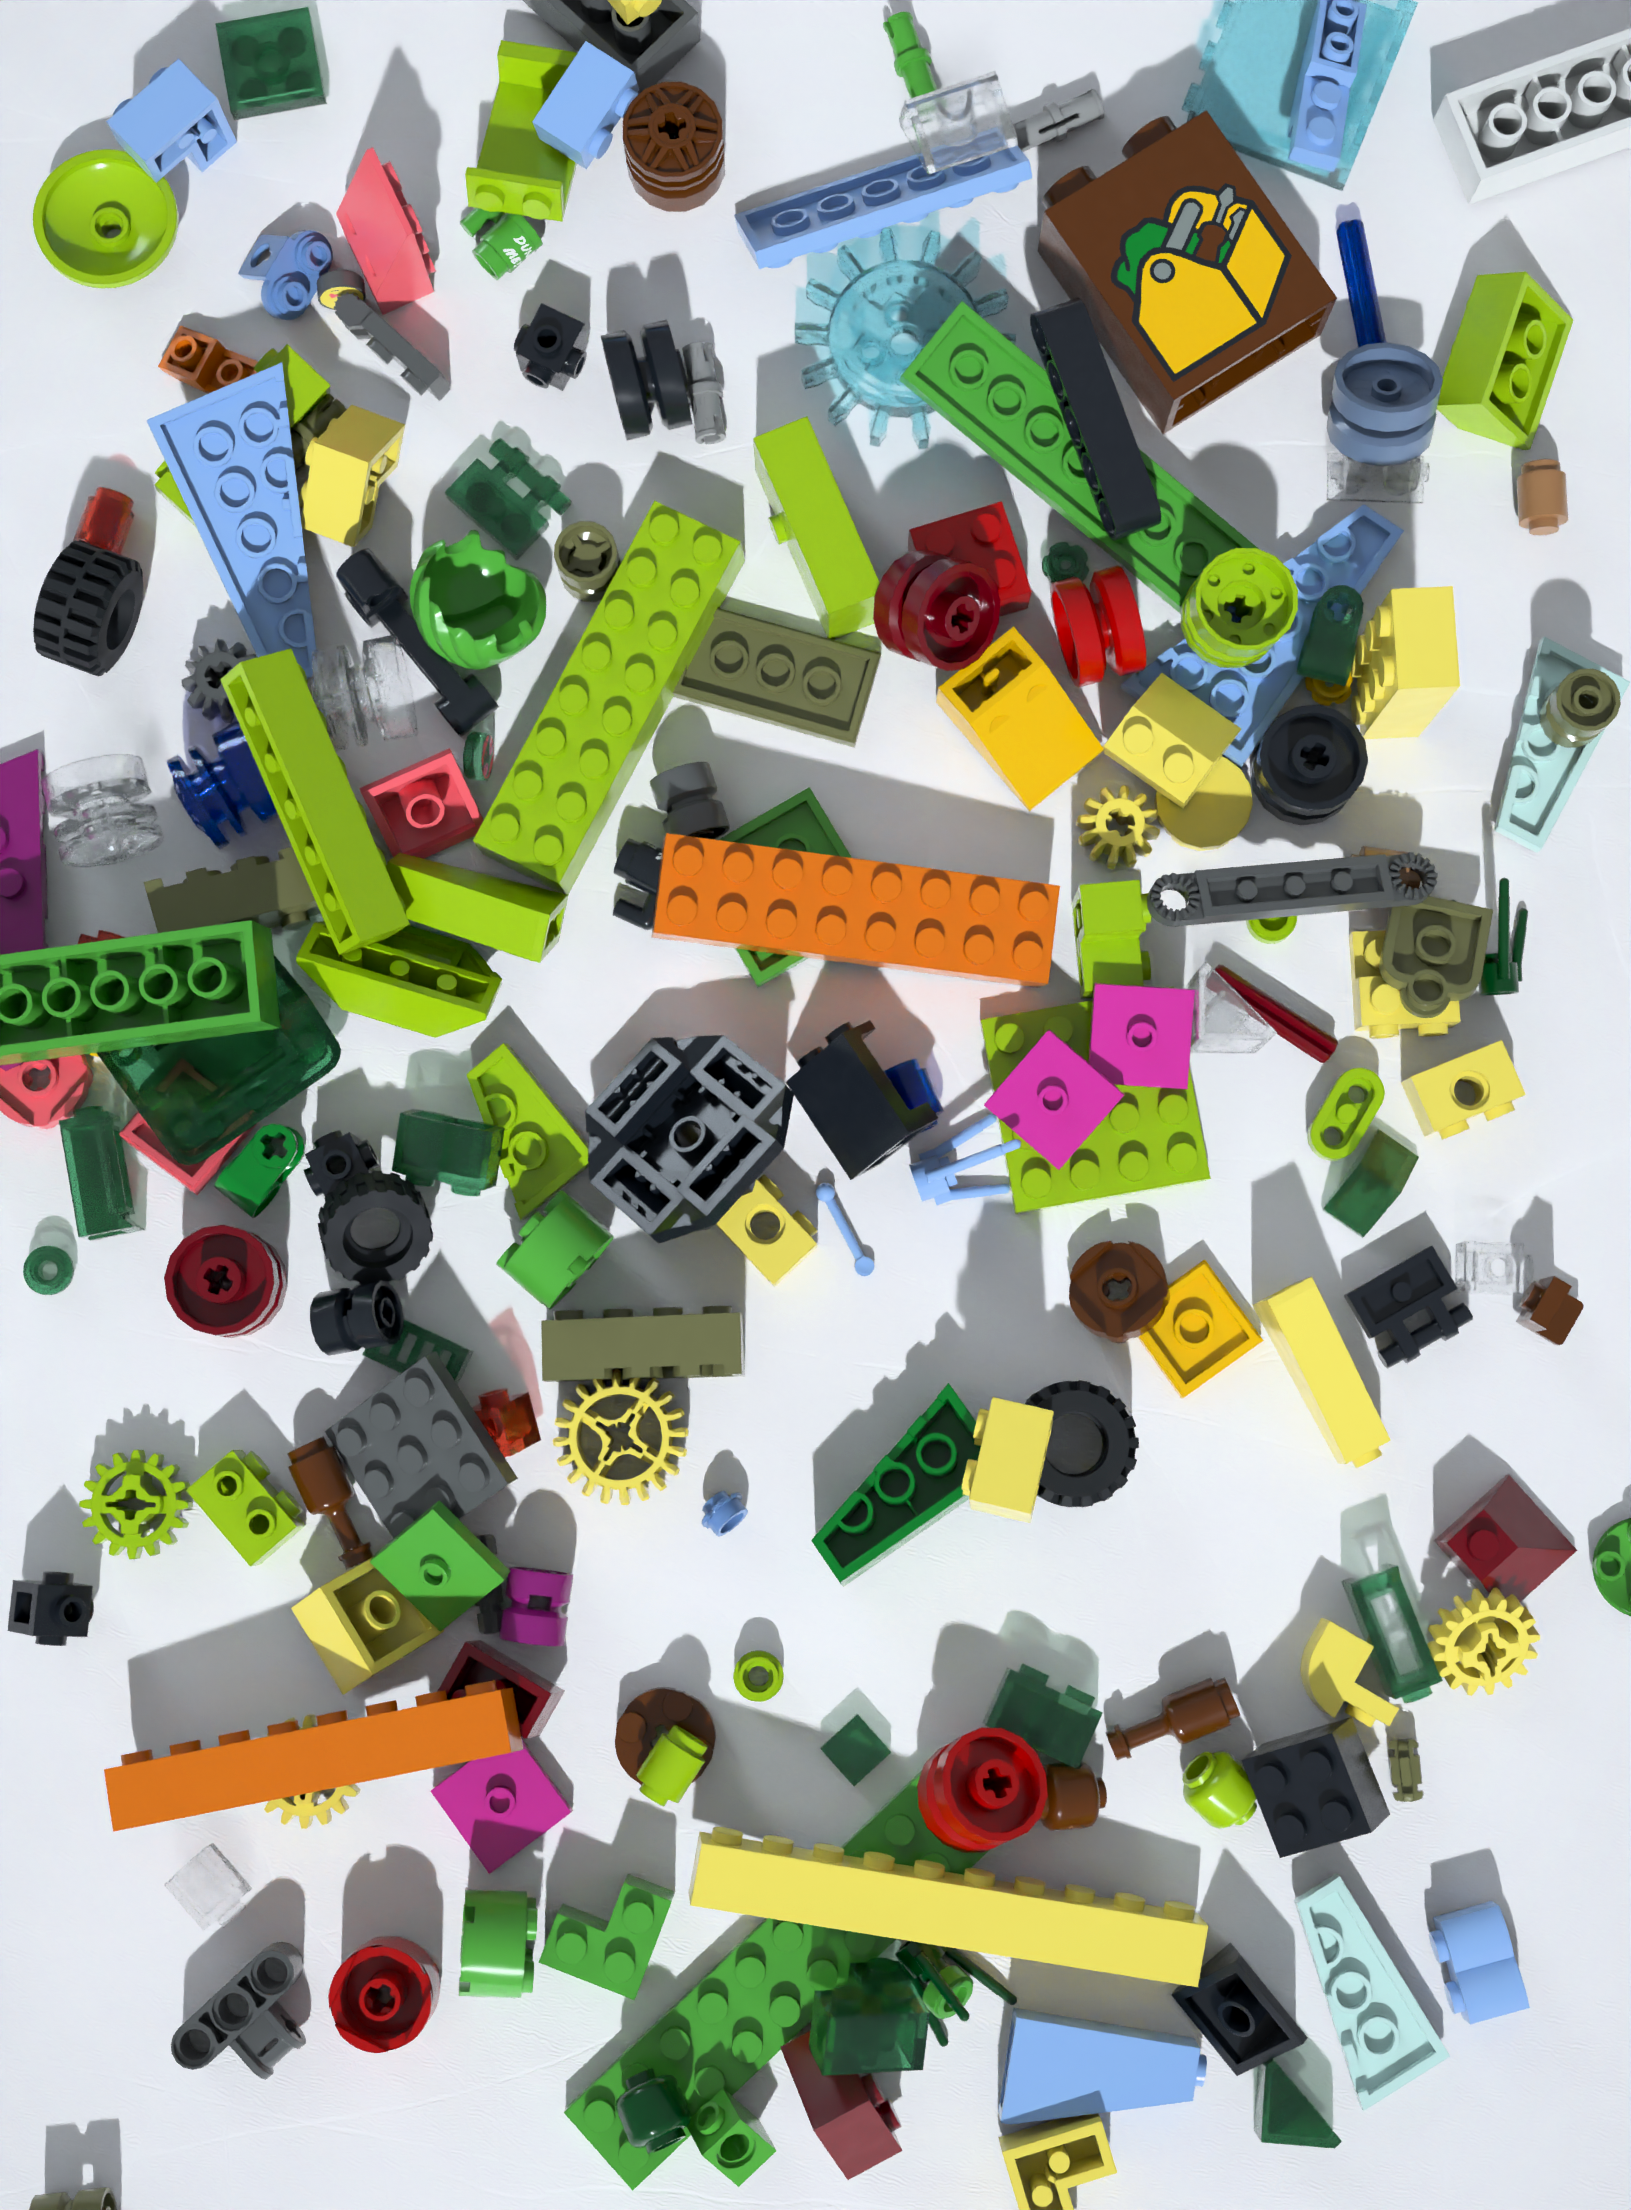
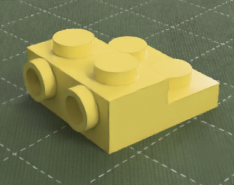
M1386 930L1351 932L1349 934L1355 1031H1369V1038L1383 1039L1398 1037L1400 1029H1418V1036L1434 1037L1447 1035L1448 1028H1452L1461 1022L1459 1001H1450L1447 1008L1440 1015L1433 1018H1420L1409 1013L1401 1003L1400 990L1388 985L1380 974L1379 963Z

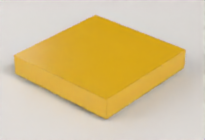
M1206 1260L1201 1261L1168 1285L1170 1300L1164 1314L1153 1328L1137 1337L1180 1398L1186 1397L1264 1341Z

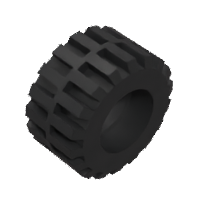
M75 540L68 547L66 546L49 569L38 596L33 626L36 651L43 657L92 675L102 676L104 673H107L125 652L139 619L144 590L143 572L140 568V563L82 540Z
M1068 1380L1046 1386L1026 1400V1405L1054 1411L1053 1421L1066 1414L1083 1415L1096 1424L1102 1436L1100 1458L1092 1468L1083 1473H1064L1056 1469L1045 1457L1037 1496L1047 1502L1071 1508L1093 1506L1094 1503L1109 1499L1118 1488H1122L1128 1481L1127 1476L1131 1470H1134L1137 1462L1135 1452L1136 1448H1139V1437L1135 1436L1134 1427H1136L1133 1416L1128 1415L1125 1410L1127 1406L1120 1398H1115L1110 1394V1390L1102 1386H1096L1087 1381Z

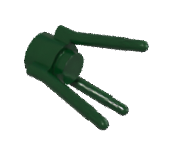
M1505 877L1499 881L1498 953L1485 955L1482 977L1479 982V995L1483 996L1519 993L1518 982H1522V958L1528 910L1521 908L1518 912L1512 953H1509L1510 897L1509 880Z
M908 1941L895 1953V1956L902 1963L897 1969L908 1981L940 2046H947L949 2041L939 2019L923 2004L925 1990L919 1978L924 1984L929 1981L933 1983L960 2020L967 2021L969 2019L968 2011L939 1973L948 1965L942 1957L943 1955L950 1958L1008 2004L1015 2005L1017 2003V1997L956 1948Z

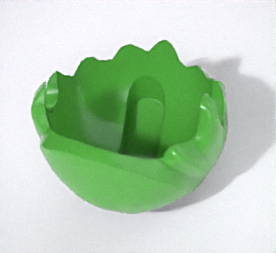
M470 530L462 540L448 547H445L446 542L444 539L429 546L424 550L412 576L409 591L412 613L419 632L427 645L435 653L458 666L481 670L512 658L537 638L546 617V593L541 582L533 573L527 569L507 564L503 550L484 549L481 545L479 532L476 530Z

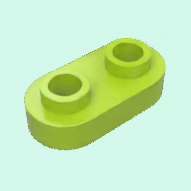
M1353 1068L1343 1073L1335 1081L1308 1128V1144L1318 1157L1328 1161H1337L1347 1157L1356 1149L1384 1100V1086L1377 1074L1369 1069ZM1357 1086L1363 1090L1364 1100L1362 1103L1351 1101L1348 1095L1350 1087ZM1326 1128H1334L1338 1131L1340 1141L1337 1145H1330L1325 1141L1324 1131Z

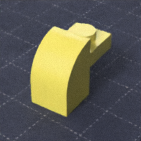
M1321 1618L1306 1644L1301 1658V1679L1311 1701L1320 1710L1334 1718L1345 1701L1349 1704L1344 1712L1370 1728L1375 1720L1390 1726L1399 1710L1398 1707L1355 1683L1374 1646L1330 1620Z

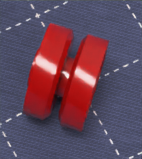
M1116 565L1094 571L1089 585L1090 592L1085 583L1077 577L1051 583L1050 599L1058 642L1068 673L1074 685L1078 688L1101 682L1106 671V661L1110 668L1119 676L1143 671L1146 667V646L1141 618L1130 582L1121 566Z
M981 1727L941 1747L924 1764L917 1784L918 1807L927 1828L944 1845L962 1853H984L1028 1833L1041 1818L1048 1797L1046 1772L1038 1754L1022 1737L1003 1728Z

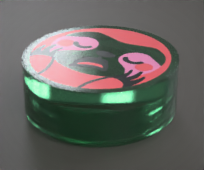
M472 731L467 736L464 745V773L469 780L488 781L494 762L493 736L489 732Z

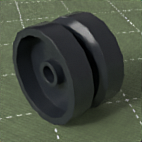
M667 319L642 326L640 338L644 357L637 358L632 338L625 330L601 335L605 359L626 440L651 434L653 423L649 403L656 402L661 423L668 430L692 425L687 398L689 387L680 351L675 349Z
M1317 704L1295 707L1277 717L1255 749L1250 767L1253 791L1263 808L1281 821L1297 825L1321 823L1339 813L1363 782L1368 764L1366 742L1356 724L1336 709ZM1304 762L1310 763L1314 769H1307L1303 765Z

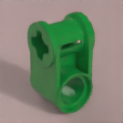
M281 1124L263 1126L256 1132L242 1152L222 1171L214 1187L250 1217H257L271 1203L279 1192L281 1185L304 1157L305 1142L303 1137L297 1130ZM273 1138L282 1140L286 1138L283 1146L288 1151L284 1157L279 1155L272 1156L275 1148L270 1144Z

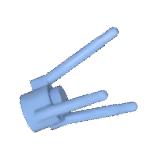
M991 1113L936 1148L918 1154L920 1161L910 1164L909 1167L922 1202L934 1198L936 1205H940L951 1200L1008 1193L1010 1186L1007 1184L949 1189V1187L958 1184L954 1173L1020 1148L1021 1141L1014 1139L950 1163L948 1156L939 1159L995 1123L997 1116Z

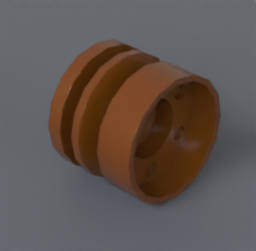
M661 82L644 89L630 103L623 118V144L628 175L636 193L649 205L667 212H686L704 205L719 190L725 176L722 118L715 102L700 88L687 83ZM677 134V139H670L669 135Z

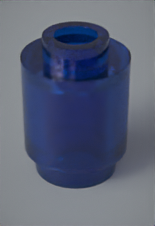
M917 1059L902 1062L884 1071L909 1110L928 1102L937 1116L944 1112L927 1069L921 1068ZM934 1121L922 1132L939 1125L938 1121Z

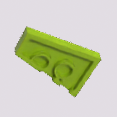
M503 1043L466 1075L485 1127L490 1131L500 1160L498 1162L504 1178H507L516 1203L514 1205L520 1220H525L589 1167V1144L510 1045Z

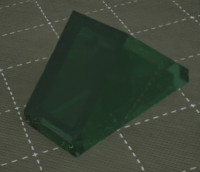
M1377 1129L1322 1210L1360 1237H1365L1401 1194L1419 1157Z
M1274 2059L1257 2066L1254 2132L1262 2143L1335 2149L1342 2142L1332 2127Z

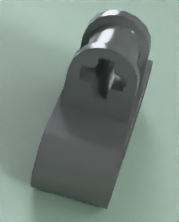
M276 1942L260 1952L178 2028L171 2041V2052L175 2061L183 2068L191 2070L201 2069L229 2045L257 2076L266 2080L273 2075V2067L293 2048L300 2049L306 2044L305 2035L300 2027L277 2001L296 1983L302 1974L304 1965L299 1950L290 1943ZM274 1957L284 1962L287 1967V1978L285 1981H275L267 1975L265 1971L267 1958ZM228 1994H240L246 1999L249 2006L247 2016L240 2017L230 2012L227 2006ZM198 2029L207 2034L210 2039L209 2051L200 2052L191 2046L189 2042L190 2030ZM274 2038H278V2041L269 2050L265 2049L268 2043Z

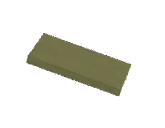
M721 608L716 609L713 615L714 620L688 669L686 666L674 689L673 697L855 748L880 664L881 653Z

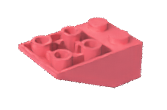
M372 147L366 150L336 215L382 315L433 293L434 290L429 274L436 272L428 254L429 249L421 233L423 232L411 204L407 205L401 191V184L391 162L389 161L381 165Z

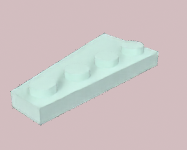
M1336 1873L1294 1899V1903L1359 2105L1365 2111L1441 2063L1450 2055L1345 1883Z

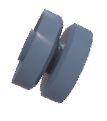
M1388 342L1366 344L1349 351L1338 361L1334 373L1331 393L1332 401L1326 427L1330 442L1343 455L1359 463L1376 466L1401 465L1418 458L1429 448L1437 415L1436 409L1443 382L1438 365L1425 353L1410 346Z

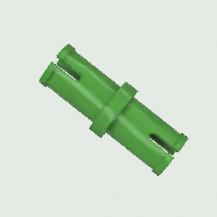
M910 12L896 13L887 18L888 22L883 23V28L888 35L896 57L894 68L896 74L904 79L914 112L919 114L926 113L937 108V104L942 103L941 94L938 92L929 67L932 59L929 51L926 48H922L913 23L912 14Z

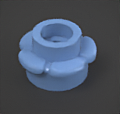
M720 1491L711 1497L702 1508V1511L705 1513L701 1522L702 1526L707 1529L711 1528L717 1537L733 1530L748 1513V1510L740 1501L742 1495L736 1492L729 1496L726 1491Z

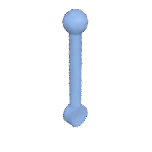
M821 1183L816 1188V1196L820 1201L826 1203L856 1260L855 1271L861 1276L870 1275L874 1270V1262L871 1258L864 1256L834 1199V1187L830 1183Z

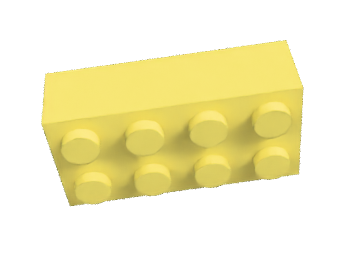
M1453 586L1391 589L1382 604L1376 607L1375 615L1371 621H1367L1362 635H1358L1354 648L1349 649L1348 668L1351 677L1357 678L1358 695L1352 697L1351 717L1356 725H1360V733L1364 739L1419 737L1460 687Z

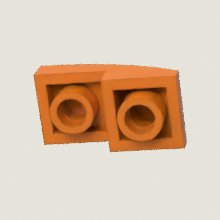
M179 326L158 367L172 377L209 394L256 374L257 372L254 370V367L258 361L226 349L217 339Z

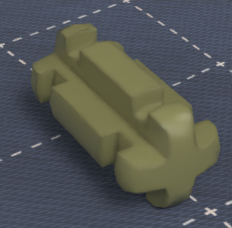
M1398 1738L1388 1743V1749H1393L1394 1756H1389L1392 1785H1397L1398 1792H1393V1797L1396 1801L1413 1802L1422 1799L1424 1795L1423 1790H1418V1784L1423 1782L1420 1755L1414 1754V1748L1419 1747L1416 1739Z

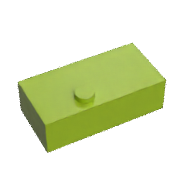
M808 416L754 437L755 471L774 513L773 516L768 517L771 530L778 544L787 543L827 638L835 640L874 624V597L880 582Z

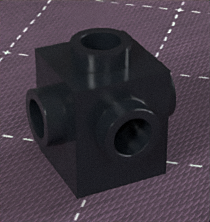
M541 303L531 324H524L521 327L514 343V351H516L518 364L524 378L538 387L548 388L551 385L563 391L570 377L576 379L579 376L586 361L587 353L584 350L589 341L585 323Z
M337 1130L320 1137L314 1142L316 1149L305 1154L310 1167L304 1170V1174L316 1196L324 1194L326 1197L329 1192H333L337 1188V1184L341 1181H347L353 1178V1175L361 1172L363 1174L372 1173V1171H375L374 1168L380 1166V1163L367 1139L361 1142L352 1133L349 1132L343 1135L341 1130ZM344 1158L346 1161L345 1170L340 1174H332L329 1167L330 1163Z
M45 1571L43 1572L42 1581L13 1580L7 1631L36 1636L35 1644L65 1646L67 1644V1637H87L89 1622L94 1612L93 1586L73 1583L74 1574L66 1572Z

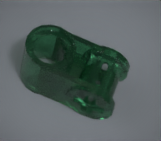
M1346 585L1334 586L1328 589L1316 604L1309 630L1301 649L1296 675L1341 686L1346 685L1354 661L1355 642L1364 606L1361 595L1355 589ZM1334 603L1342 605L1341 613L1345 616L1341 621L1334 620V611L1331 610Z

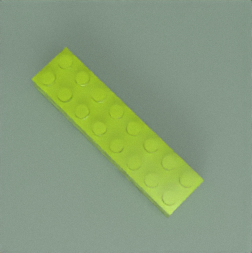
M654 500L473 839V842L483 855L559 893L569 895L667 710L686 666L688 669L714 620L713 615L716 609L722 606L745 562L741 541Z

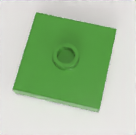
M440 1500L376 1552L370 1560V1563L440 1632L501 1584L510 1573V1570Z

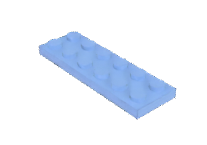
M999 126L735 214L734 218L738 232L758 268H780L789 264L795 257L810 252H828L834 249L840 242L855 237H873L881 233L885 227L900 222H918L926 218L930 212L945 207H963L971 203L975 197L990 192L1003 193L1011 191L1020 182L1032 179L1029 159L1005 129Z

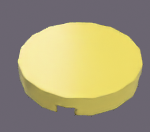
M1225 757L1220 758L1184 809L1158 791H1156L1154 798L1155 809L1158 812L1156 819L1162 829L1164 828L1166 833L1171 836V839L1180 846L1197 851L1219 849L1235 839L1248 823L1253 806L1251 786L1242 770Z

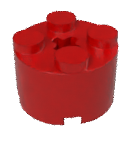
M381 1936L364 1943L345 1960L335 1973L328 1994L329 2009L331 2007L332 2016L336 2023L335 2026L345 2041L362 2051L382 2053L402 2047L413 2041L420 2034L432 2017L440 1995L439 1969L428 1953L408 1939L395 1936ZM383 1984L391 1988L390 1995L392 1998L387 2003L379 2000L381 1993L379 1988Z

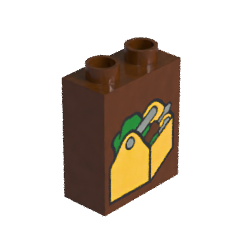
M1207 110L1178 128L1169 116H1162L1149 122L1139 129L1124 145L1122 149V154L1126 158L1124 162L1098 178L1089 166L1074 169L1054 183L1042 199V203L1047 210L1044 211L1037 252L1070 300L1075 298L1082 300L1088 311L1098 341L1162 434L1170 431L1319 337L1337 299Z

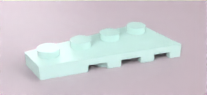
M1545 636L1539 641L1494 831L1536 853L1543 848L1605 731L1604 729L1590 743L1579 748H1566L1557 745L1545 735L1540 725V710L1543 701L1568 674L1579 669H1596L1606 673L1615 682L1620 692V701L1630 684V681Z

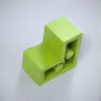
M1140 880L1082 884L1077 889L1071 905L1081 999L1093 998L1094 983L1144 986L1143 980L1151 979L1149 952L1140 951L1139 937L1142 932L1146 931V923H1151V914L1147 908L1148 893L1141 894Z

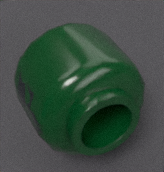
M653 2068L624 2081L628 2091L619 2096L615 2106L631 2146L635 2148L646 2147L648 2154H652L686 2137L683 2129L690 2123L691 2113L678 2081L674 2076L661 2075L656 2077Z

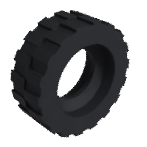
M372 1171V1173L368 1174L361 1172L353 1175V1178L347 1181L343 1180L338 1183L337 1188L333 1192H329L324 1198L325 1204L323 1207H320L318 1214L320 1220L318 1231L326 1259L329 1258L330 1266L335 1272L339 1271L342 1273L343 1278L349 1281H358L360 1285L377 1281L389 1282L395 1279L398 1281L405 1278L406 1274L411 1270L415 1271L420 1266V1261L423 1257H427L430 1251L429 1243L433 1240L432 1223L421 1192H417L414 1184L408 1179L405 1181L400 1178V1175L392 1172L390 1174L382 1173V1171ZM368 1209H388L398 1217L400 1222V1229L396 1238L385 1246L373 1249L357 1244L351 1236V1226L354 1219Z

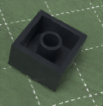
M1352 1717L1263 1743L1241 1760L1280 1858L1372 1833L1390 1815Z

